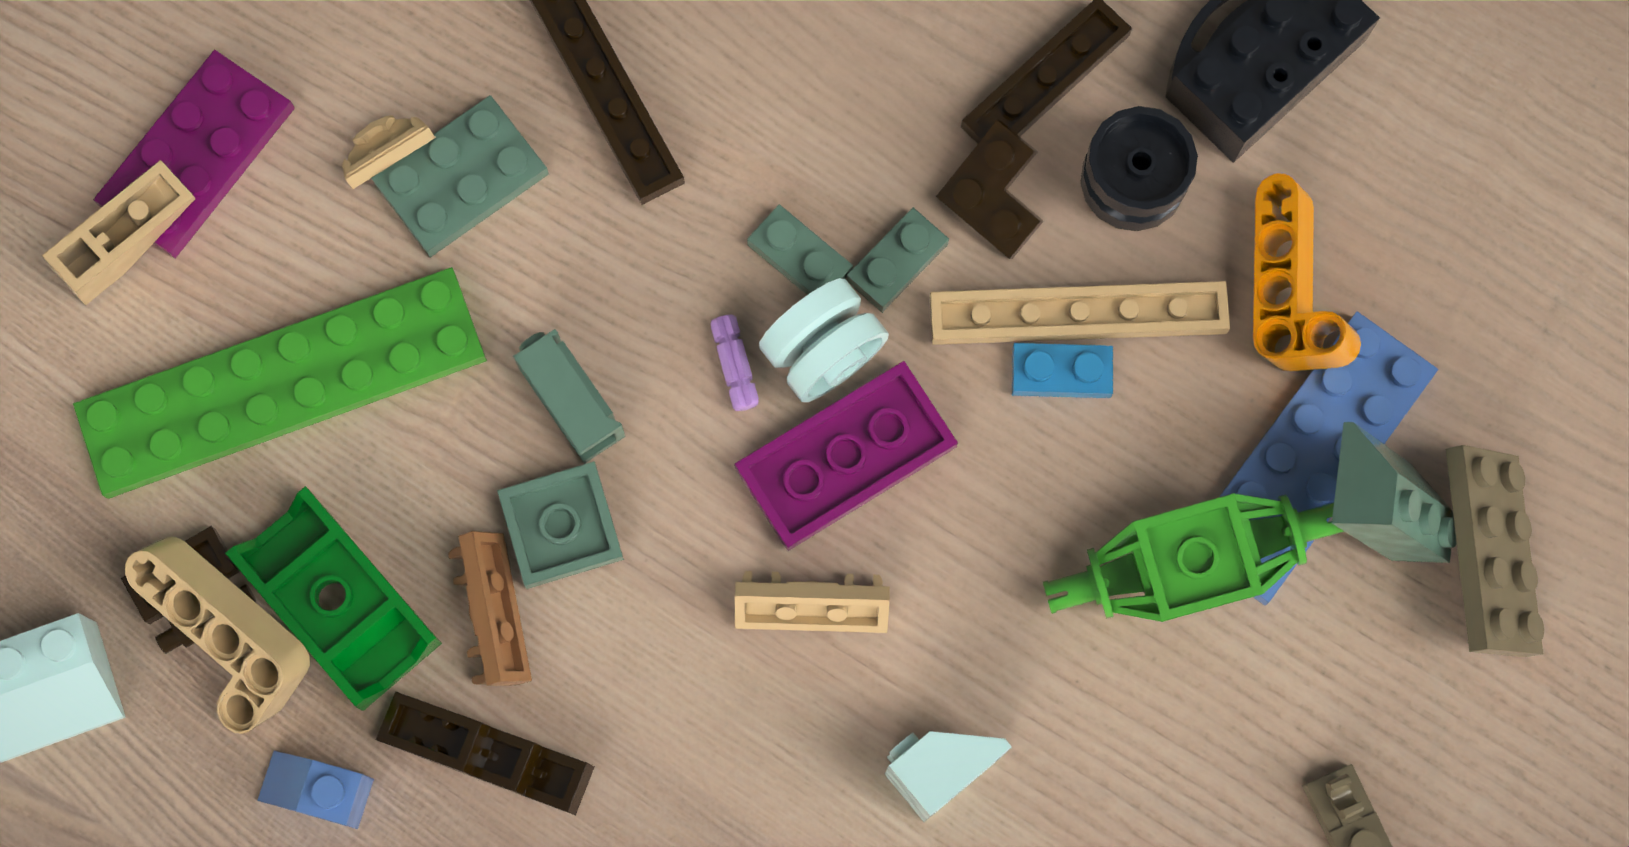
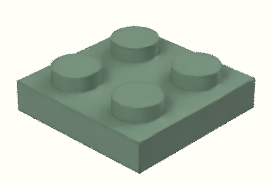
M595 461L497 490L526 589L624 560Z

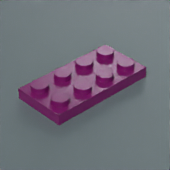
M214 49L93 200L98 206L103 207L161 160L195 197V200L153 243L176 259L295 107L289 99Z
M902 361L736 462L734 466L787 551H790L957 448L958 442L905 361Z

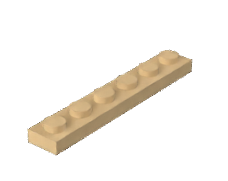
M1226 281L930 292L929 297L932 345L1227 334L1230 330Z

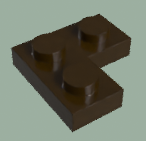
M997 120L936 197L1007 258L1013 259L1044 222L1007 190L1038 151L1002 121Z

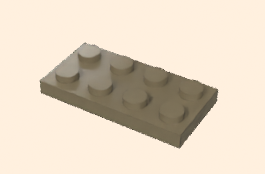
M1466 445L1447 448L1445 450L1469 652L1518 657L1543 655L1542 639L1544 636V624L1538 614L1535 591L1538 584V576L1531 559L1529 538L1532 528L1529 517L1525 512L1523 496L1525 474L1519 464V456Z

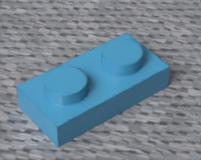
M1013 344L1012 396L1112 397L1113 346Z

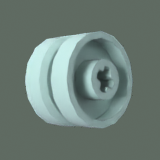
M839 278L809 293L778 318L765 332L759 342L760 350L775 368L792 366L787 376V384L801 402H811L839 386L863 367L888 340L889 333L874 314L864 313L856 315L860 307L861 298L846 279Z

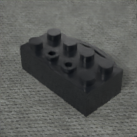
M1210 0L1194 18L1181 41L1170 70L1165 97L1234 163L1367 40L1380 17L1362 0H1247L1220 23L1206 47L1198 52L1193 50L1191 46L1197 32L1215 10L1229 1Z

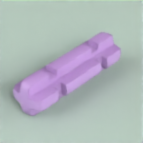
M732 314L719 316L711 320L712 334L715 343H719L717 345V352L726 384L731 387L729 395L733 409L735 411H745L756 407L759 403L755 383H750L753 380L743 340L738 339L740 337V330L736 317Z

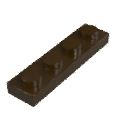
M1093 0L962 120L961 128L977 144L997 120L1002 121L1017 135H1023L1130 36L1132 27L1103 0Z

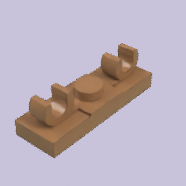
M471 531L458 536L460 547L453 548L448 553L449 559L463 560L465 573L453 578V582L455 585L466 586L469 616L473 623L475 636L478 637L479 645L473 646L467 651V657L482 658L484 672L481 675L472 677V683L487 686H512L531 682L532 677L504 533Z

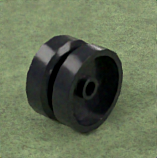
M1137 106L1116 112L1101 123L1090 142L1088 152L1083 161L1080 184L1086 203L1099 219L1115 228L1141 231L1158 227L1175 214L1195 177L1198 154L1192 135L1179 119L1161 109Z

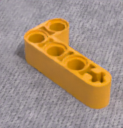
M1276 173L1268 176L1260 183L1255 196L1254 347L1260 355L1283 371L1328 369L1347 366L1356 359L1360 352V336L1352 326L1336 313L1330 311L1313 312L1314 206L1312 198L1292 177L1287 174ZM1287 241H1292L1289 251L1283 256L1276 257L1279 247ZM1291 287L1292 290L1289 298L1285 302L1276 305L1275 302L1278 294L1283 289ZM1339 330L1340 337L1337 343L1330 348L1323 349V343L1327 335ZM1290 334L1291 340L1287 348L1275 353V346L1278 340Z

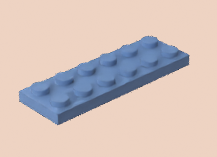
M1357 311L1348 322L1360 336L1361 347L1356 359L1347 366L1312 370L1219 497L1235 493L1278 501V496L1286 494L1292 507L1296 508L1297 512L1333 503L1343 423L1354 422L1385 444L1439 369ZM1340 334L1338 335V337L1335 339V341L1332 343V345H1331L1330 347H1332L1333 345H1335V344L1337 343V341L1339 340ZM1273 515V516L1252 518V519H1249V520L1262 519V518H1270V517H1277V516H1281V515ZM1314 540L1307 542V548H1305V552L1309 549ZM1290 546L1261 558V563L1290 550ZM1297 563L1264 594L1254 598L1263 605H1267Z

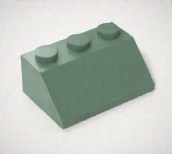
M1344 422L1332 524L1391 561L1450 563L1451 548L1457 545L1454 517L1451 508L1411 463L1354 422Z

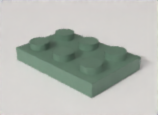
M491 95L434 134L436 138L371 178L430 258L549 175L547 167Z

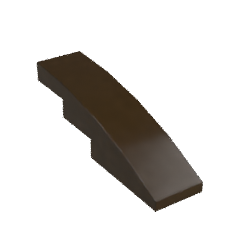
M396 691L376 737V740L575 816L595 767L587 762L542 747L535 742Z

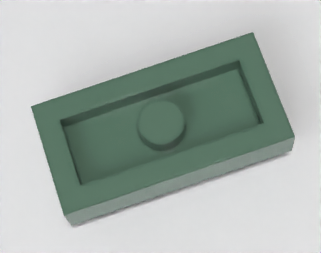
M780 204L747 238V245L806 295L828 282L839 278L846 279L847 274L853 269V265Z
M913 207L847 274V282L883 313L947 247L949 238Z

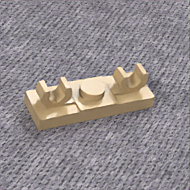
M745 571L742 582H735V629L887 633L890 586H883L881 576L875 574L873 575L872 586L854 585L853 574L845 576L844 585L817 581H787V583H781L779 572H772L771 583L752 582V571Z

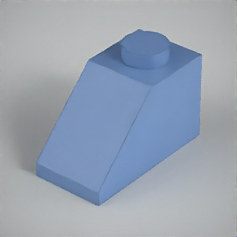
M273 751L257 801L358 829L374 779L361 773L319 761Z

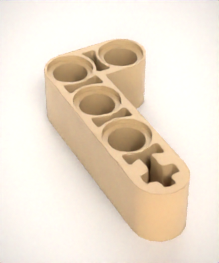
M167 537L132 553L127 558L125 564V576L130 586L233 676L217 701V714L222 724L234 733L243 734L253 730L282 710L310 666L309 654L301 641L180 538Z

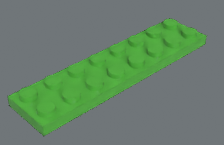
M453 267L81 400L73 403L101 493L105 498L110 499L486 362L487 359Z

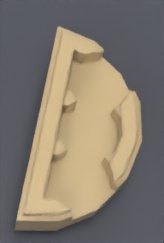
M393 115L378 119L368 124L353 138L352 141L355 146L350 152L348 160L344 159L342 163L345 180L354 189L436 137L429 127L417 117L395 119Z

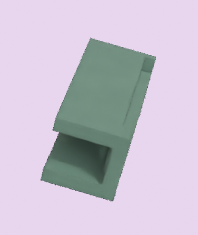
M556 329L546 335L544 332L536 333L520 345V352L513 356L519 370L584 464L626 437L622 424L615 421L613 412L564 341H561Z

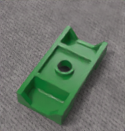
M306 486L296 494L289 510L259 536L235 545L225 553L353 705L361 711L368 708L442 644ZM332 583L343 585L346 592L343 604L331 611L322 609L319 604L321 590Z

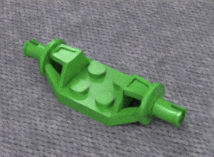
M1232 493L1132 521L1098 551L1095 552L1094 548L1087 549L1090 565L1086 566L1087 571L1049 582L1044 581L1043 586L1046 596L1063 591L1068 592L1066 595L1048 599L1052 614L1057 613L1056 611L1096 600L1097 605L1102 604L1106 619L1114 617L1113 613L1164 622L1264 594L1296 563L1298 566L1307 563L1305 552L1307 542L1345 531L1332 524V521L1327 522V518L1333 515L1334 502L1297 512L1296 508L1292 507L1286 494L1278 496V501ZM1273 515H1281V516H1277V517H1270V518H1262V519L1249 520V519H1252V518H1259V517H1266V516H1273ZM1290 546V550L1261 563V558ZM1144 592V596L1109 599V596Z

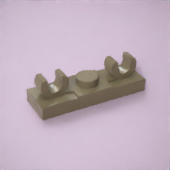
M1352 764L1302 785L1331 847H1392Z

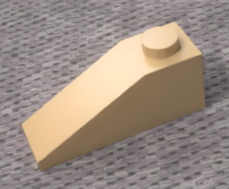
M160 160L46 251L42 257L86 306L123 276L195 200V197Z

